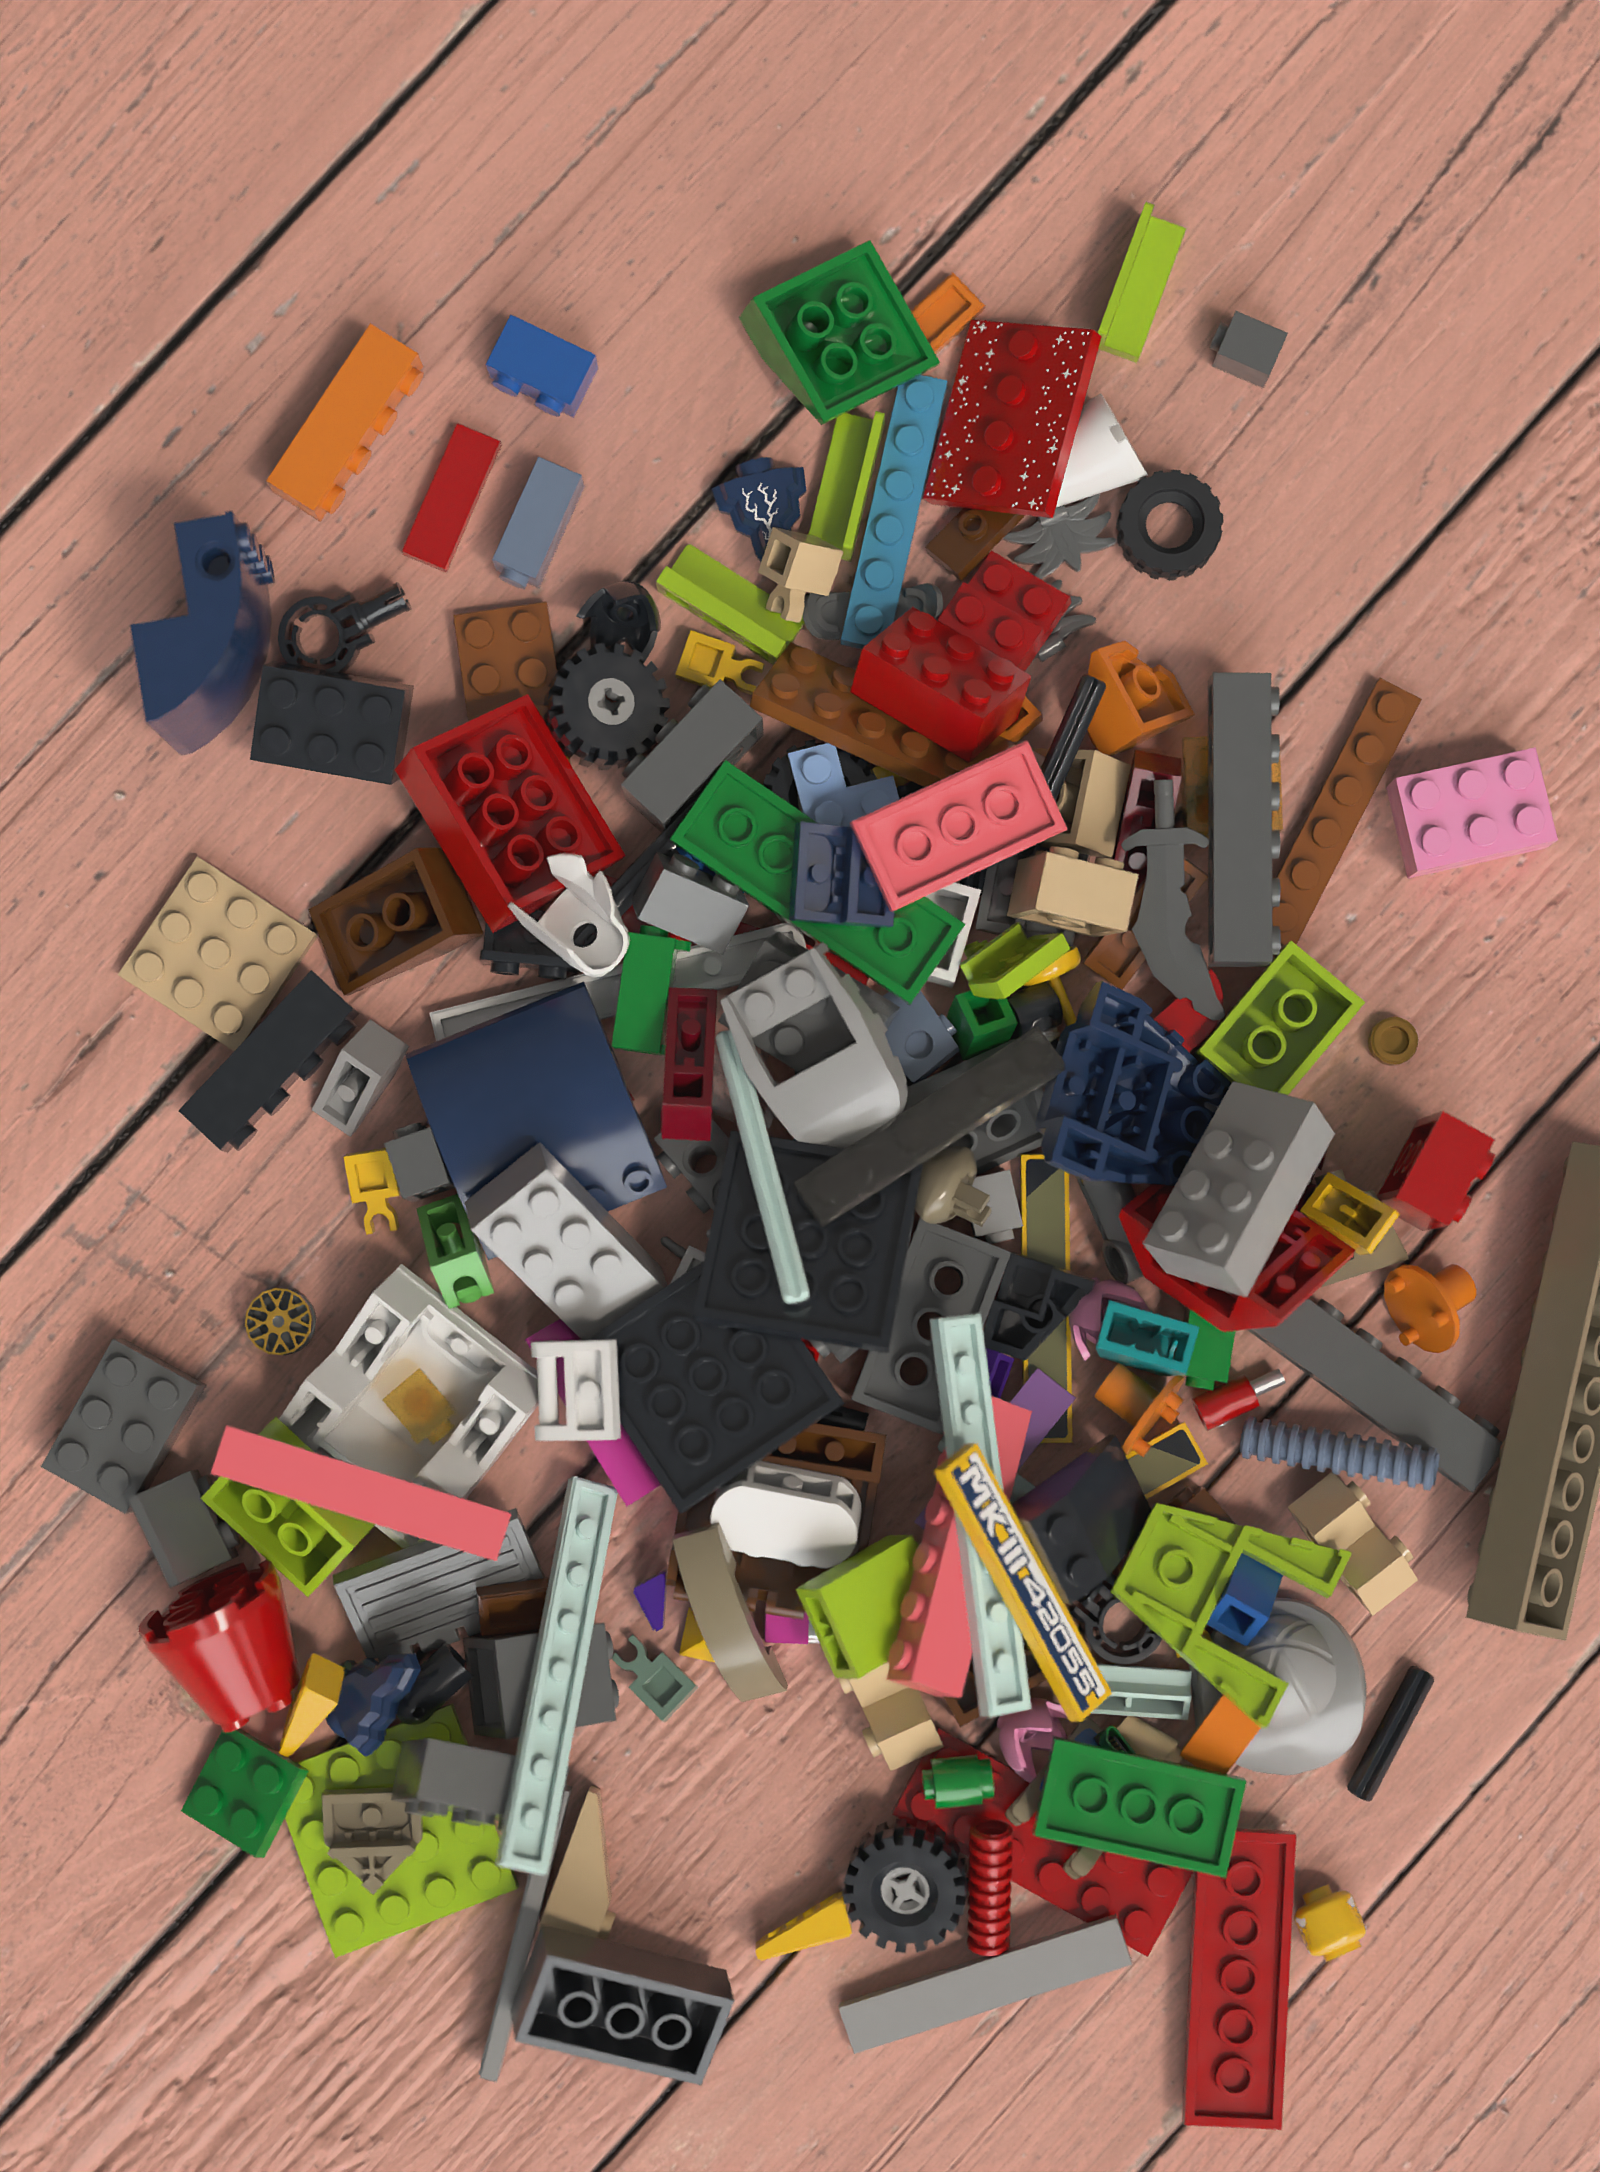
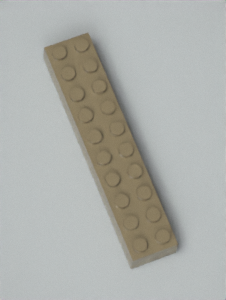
M1572 1142L1570 1154L1563 1166L1564 1181L1559 1202L1553 1211L1552 1221L1554 1226L1549 1248L1542 1260L1543 1275L1538 1297L1534 1300L1531 1309V1329L1528 1342L1521 1354L1522 1369L1517 1391L1512 1396L1510 1403L1511 1418L1506 1439L1500 1448L1499 1457L1501 1463L1496 1485L1489 1497L1490 1512L1485 1534L1481 1537L1478 1546L1479 1561L1474 1582L1468 1591L1467 1601L1469 1606L1466 1618L1514 1631L1565 1641L1600 1489V1146Z

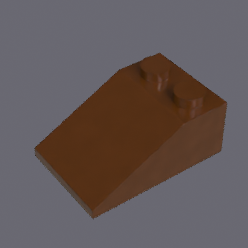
M441 847L415 848L308 909L344 996L354 994L443 956L484 934L463 883Z

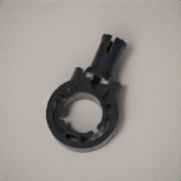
M398 582L361 602L352 603L356 599L350 591L335 599L321 596L302 599L287 610L280 622L278 644L281 654L289 664L304 666L301 663L302 660L317 664L318 660L309 657L302 648L300 642L301 627L294 625L292 640H290V631L295 619L304 610L310 608L312 611L303 614L299 618L301 622L307 623L309 619L315 616H327L335 623L339 632L338 648L330 657L320 659V664L328 665L336 661L335 666L325 670L343 673L353 665L361 649L375 643L372 634H366L352 642L350 640L372 631L375 626L405 611H410L411 605L408 599L402 597L406 594ZM326 605L327 608L326 610H318V606ZM348 605L347 607L335 612L336 610ZM354 618L356 624L347 627L345 622ZM292 646H293V648H294V650H295V652H296V655H294V653H293V651H292V648H291Z
M1111 1573L1105 1580L1113 1587L1117 1577ZM1102 1583L1077 1600L1093 1614L1092 1618H1089L1073 1603L1068 1607V1612L1080 1622L1082 1634L1088 1645L1098 1655L1110 1662L1117 1664L1139 1662L1151 1655L1162 1641V1638L1143 1622L1142 1628L1133 1639L1119 1642V1647L1122 1650H1134L1116 1653L1100 1646L1102 1640L1112 1648L1116 1649L1117 1644L1112 1639L1106 1637L1103 1626L1107 1611L1116 1603L1121 1602ZM1099 1593L1102 1598L1096 1604L1092 1600ZM1093 1627H1095V1630H1096V1635H1095V1636H1094L1093 1630H1092Z

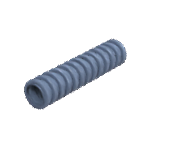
M1249 1416L1244 1423L1240 1442V1453H1242V1457L1245 1459H1250L1252 1455L1257 1456V1460L1265 1462L1266 1458H1272L1273 1464H1280L1281 1460L1287 1461V1466L1295 1467L1296 1463H1301L1302 1468L1308 1470L1313 1465L1317 1466V1471L1325 1472L1326 1468L1332 1469V1474L1337 1475L1342 1470L1347 1471L1348 1477H1355L1356 1473H1359L1366 1480H1370L1371 1476H1376L1378 1482L1384 1483L1386 1478L1392 1479L1394 1485H1400L1401 1481L1408 1482V1487L1415 1488L1417 1484H1423L1424 1490H1431L1432 1486L1435 1485L1439 1464V1453H1437V1448L1430 1447L1428 1451H1424L1422 1446L1417 1444L1414 1445L1413 1449L1407 1448V1443L1399 1442L1398 1446H1394L1392 1441L1384 1439L1383 1443H1377L1376 1437H1369L1365 1441L1362 1440L1361 1435L1354 1434L1352 1438H1347L1346 1432L1339 1431L1336 1436L1331 1434V1430L1324 1429L1322 1433H1318L1316 1427L1311 1426L1306 1431L1302 1430L1299 1424H1294L1292 1428H1289L1286 1422L1279 1421L1277 1425H1272L1270 1419H1264L1262 1423H1259L1257 1418Z

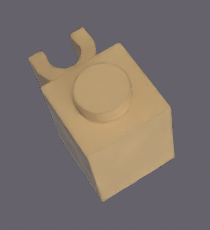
M773 527L758 570L760 574L778 583L777 587L770 594L765 608L771 612L781 613L780 617L784 620L800 623L804 612L805 593L829 596L834 578L838 573L843 551L817 536Z

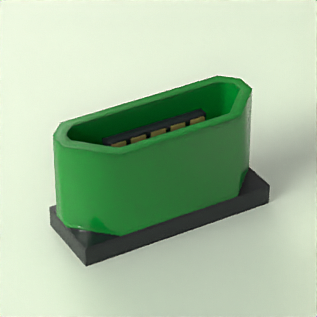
M1108 1726L1093 1737L1098 1746L1136 1754L1115 1726Z

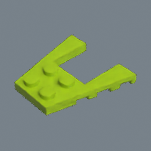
M1156 1503L1153 1505L1110 1592L1257 1726L1265 1729L1268 1727L1289 1683L1201 1637V1634L1242 1553L1325 1598L1331 1597L1352 1553L1347 1550H1336L1314 1544L1315 1542L1295 1537L1288 1538L1264 1532L1263 1529L1247 1525L1240 1526L1217 1520L1218 1518Z

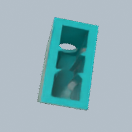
M1109 1300L1096 1350L1099 1357L1160 1376L1186 1375L1199 1327ZM1176 1346H1177V1351H1176L1175 1357H1174V1359H1173V1355H1174V1352H1175V1349H1176Z

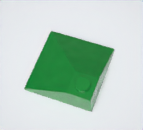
M871 240L753 297L739 316V320L764 362L821 425L940 364L939 359Z

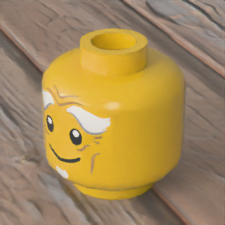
M1329 1884L1302 1895L1306 1905L1297 1909L1294 1914V1921L1311 1955H1323L1325 1961L1328 1962L1362 1947L1359 1939L1366 1934L1367 1929L1350 1892L1341 1890L1332 1893Z

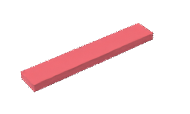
M227 1425L211 1474L493 1561H497L511 1517V1513Z

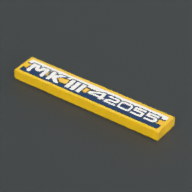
M965 1444L937 1467L934 1473L1069 1721L1081 1722L1112 1692L978 1444Z

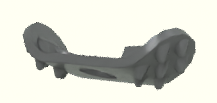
M925 583L910 588H902L894 621L911 607L928 613L935 620H938L943 612V598L938 586ZM809 592L805 594L803 620L813 636L825 640H841L851 592L829 593V596Z

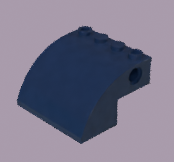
M227 511L224 515L174 523L189 615L130 625L146 723L180 755L194 753L211 742L233 722L249 701L262 675V668L265 665L269 651L272 618L268 584L275 583L270 555H265L262 544L258 545L256 535L250 532L248 522L240 523L233 511Z
M584 981L406 1053V1059L422 1106L466 1213L465 1202L539 1142L607 1212L667 1188L657 1156L628 1091L619 1062ZM478 1237L487 1259L490 1260L498 1257Z

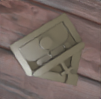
M393 1787L324 1790L322 1794L324 1843L329 1847L327 1854L332 1859L337 1858L363 1881L362 1886L374 1895L394 1870L415 1851L417 1844L422 1840L423 1816L404 1812L406 1803L392 1801Z

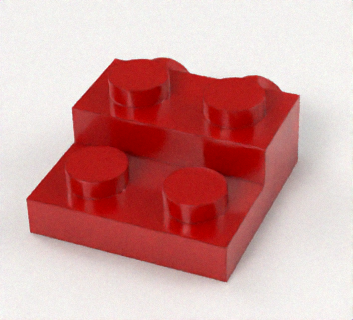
M991 550L969 584L962 583L937 621L959 634L971 638L978 645L1001 658L1009 660L1016 667L1026 671L1072 602L1071 597Z

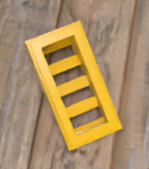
M312 1654L307 1660L294 1695L295 1699L291 1703L285 1719L279 1754L287 1758L292 1755L338 1704L344 1667L318 1654Z
M843 1892L831 1895L760 1938L755 1946L757 1959L762 1961L850 1937L852 1925L847 1914V1906L844 1904Z

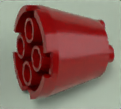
M267 1559L258 1564L260 1567L258 1569L247 1570L243 1562L198 1580L178 1592L180 1597L170 1603L168 1610L162 1615L159 1610L151 1611L142 1620L138 1628L151 1654L215 1724H220L225 1733L241 1728L249 1722L250 1716L266 1708L268 1712L272 1713L291 1704L295 1699L292 1690L301 1679L282 1582L273 1563Z

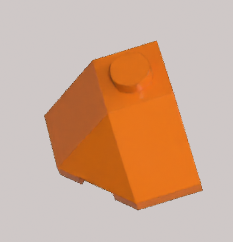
M1125 640L1092 652L1088 675L1103 681L1106 684V689L1087 730L1091 742L1097 747L1098 751L1108 756L1127 751L1195 715L1174 674L1160 664L1151 668L1138 659L1139 650Z

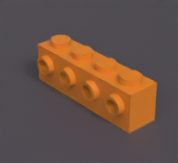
M370 323L266 481L271 490L319 522H321L327 512L333 514L345 497L346 490L343 487L353 473L356 475L360 474L369 462L372 454L369 448L378 434L386 435L393 426L398 415L395 408L403 396L410 397L421 383L424 373L421 371L423 365L419 354Z

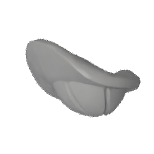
M1276 1598L1269 1619L1247 1647L1218 1630H1213L1210 1635L1212 1643L1289 1683L1268 1727L1265 1729L1261 1728L1235 1764L1261 1773L1296 1775L1325 1766L1341 1757L1351 1748L1360 1733L1367 1695L1366 1678L1361 1655L1348 1632L1336 1618L1309 1602L1292 1598ZM1198 1672V1700L1204 1719L1222 1693Z

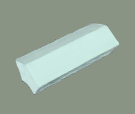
M1096 1663L1112 1694L1091 1713L1188 1720L1191 1703V1671Z

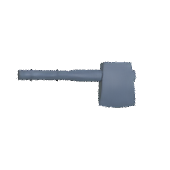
M921 990L911 1005H908L891 992L883 996L900 1007L885 1032V1036L893 1056H898L905 1077L912 1084L929 1077L960 1051L952 1038L957 1030L943 1014L937 1015Z

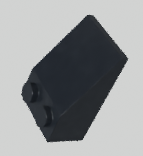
M1109 1434L1011 1504L1015 1515L1063 1603L1069 1605L1109 1577L1135 1543L1151 1511V1507L1114 1434Z

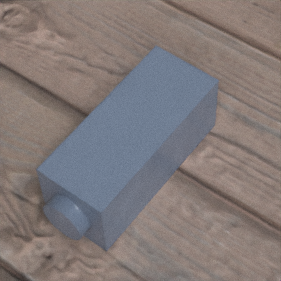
M541 457L537 458L492 559L496 570L501 572L499 575L501 580L521 589H525L527 584L540 588L585 487L582 475Z

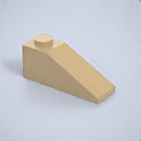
M591 1785L539 1924L538 1932H540L541 1926L545 1925L598 1939L607 1940L616 1913L608 1911L612 1894L600 1788Z

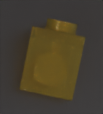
M422 1368L416 1370L382 1399L411 1433V1438L417 1445L422 1444L426 1439L434 1445L455 1427L450 1419L458 1411Z

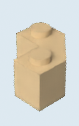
M1331 1472L1287 1508L1311 1542H1315L1314 1544L1336 1550L1343 1549L1352 1553L1340 1579L1373 1616L1418 1581L1408 1564L1414 1557L1396 1535L1388 1540L1375 1526L1365 1510L1371 1503L1357 1484L1352 1481L1345 1485L1336 1474Z
M886 1662L860 1679L838 1678L845 1694L854 1690L863 1708L870 1727L863 1729L862 1733L873 1757L883 1754L890 1771H893L944 1746L919 1690L886 1680L890 1667L889 1662Z

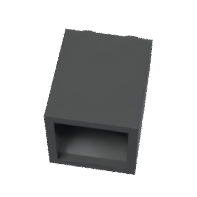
M594 1622L575 1727L616 1721L615 1708L619 1704V1692L615 1681L611 1679L609 1660L613 1656V1643L609 1632L605 1631V1623ZM540 1630L463 1638L466 1669L474 1675L468 1681L474 1735L501 1739H511L520 1736Z

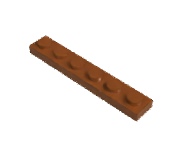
M1382 678L1376 681L1276 877L1280 879L1281 895L1279 907H1272V926H1280L1282 948L1290 941L1297 945L1422 700Z

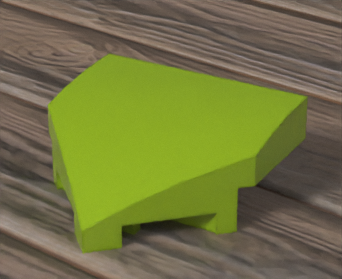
M1018 922L989 943L987 940H983L980 943L977 940L966 945L964 953L967 959L960 964V967L968 980V985L974 996L1005 999L1071 948L1063 933L1034 935L1027 938L1020 922Z

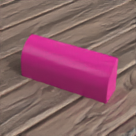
M559 1319L528 1337L525 1341L531 1349V1342L572 1341L582 1339ZM556 1357L558 1395L566 1406L564 1357ZM620 1423L621 1438L586 1441L627 1507L661 1486V1484Z

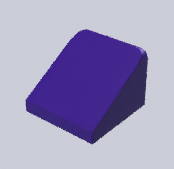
M667 1569L637 1584L633 1590L648 1622L656 1632L665 1625Z

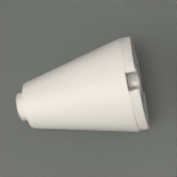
M1102 394L1091 398L1082 408L1056 507L1139 481L1148 475Z

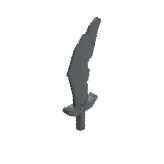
M1173 779L1154 780L1155 829H1142L1128 837L1121 844L1125 851H1129L1135 846H1147V877L1138 920L1133 926L1132 931L1152 974L1178 999L1186 997L1190 999L1195 1011L1211 1020H1221L1225 1015V1010L1216 996L1199 944L1191 942L1185 934V926L1192 913L1187 894L1181 891V887L1185 885L1184 844H1196L1206 848L1210 840L1202 833L1189 827L1175 828Z

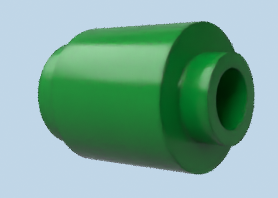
M977 1755L930 1759V1769L922 1770L924 1799H934L935 1809L980 1805L983 1799L994 1798L990 1758L978 1759Z

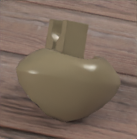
M953 1146L936 1151L922 1159L923 1170L916 1205V1212L926 1223L937 1224L951 1220L957 1215L982 1227L992 1211L990 1207L986 1206L990 1200V1195L972 1187L977 1173L973 1151L967 1147Z

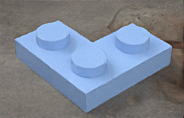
M829 743L788 753L802 812L818 824L849 827L851 826L850 822L899 800L893 775L846 787L836 747Z

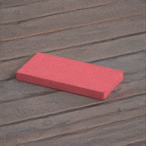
M1028 740L850 822L890 912L1068 830Z

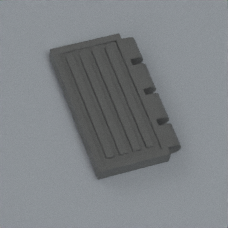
M517 1508L506 1511L511 1513V1517L497 1561L427 1540L334 1574V1587L366 1657L378 1658L380 1662L388 1655L415 1654L412 1645L419 1643L423 1654L440 1648L445 1642L452 1644L460 1641L457 1628L462 1626L465 1627L469 1637L479 1634L481 1631L476 1587L546 1578Z

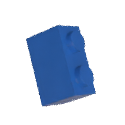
M510 315L486 363L489 377L494 379L492 382L493 386L500 391L517 397L519 392L536 399L534 404L550 415L559 417L561 412L574 418L598 370V363L595 354Z

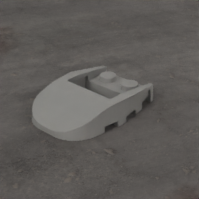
M822 942L725 996L720 1002L746 1074L787 1131L799 1142L850 1150L882 1134L895 1124L905 1108L908 1089L898 1056H893L884 1034L887 1028L878 1013L874 1014L858 993L860 989L848 973L841 977L824 956V953L829 948ZM831 995L856 1042L776 1085L755 1049L752 1038Z

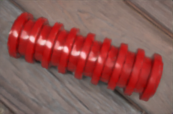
M985 1819L975 1822L969 1830L971 1837L969 1843V1850L971 1852L969 1864L971 1867L968 1871L970 1879L968 1891L970 1894L967 1902L969 1906L967 1912L969 1920L967 1932L969 1935L967 1936L966 1944L968 1949L976 1954L996 1956L1005 1953L1010 1947L1008 1936L1011 1931L1009 1924L1011 1912L1009 1909L1012 1901L1010 1897L1012 1891L1010 1881L1012 1879L1011 1867L1013 1863L1011 1856L1013 1843L1011 1840L1013 1839L1014 1830L1003 1821Z

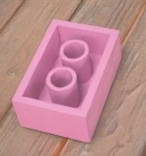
M1536 747L1398 777L1386 787L1408 879L1545 849L1558 841Z

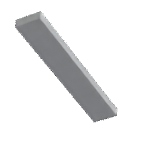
M566 1785L561 1816L559 1826H556L548 1874L541 1876L529 1873L479 2070V2075H481L480 2078L497 2082L501 2073L513 2026L510 2009L530 1958L573 1786Z
M1113 1914L1011 1947L1000 1955L983 1956L839 2003V2011L853 2052L856 2054L1132 1965V1959L1117 1915Z

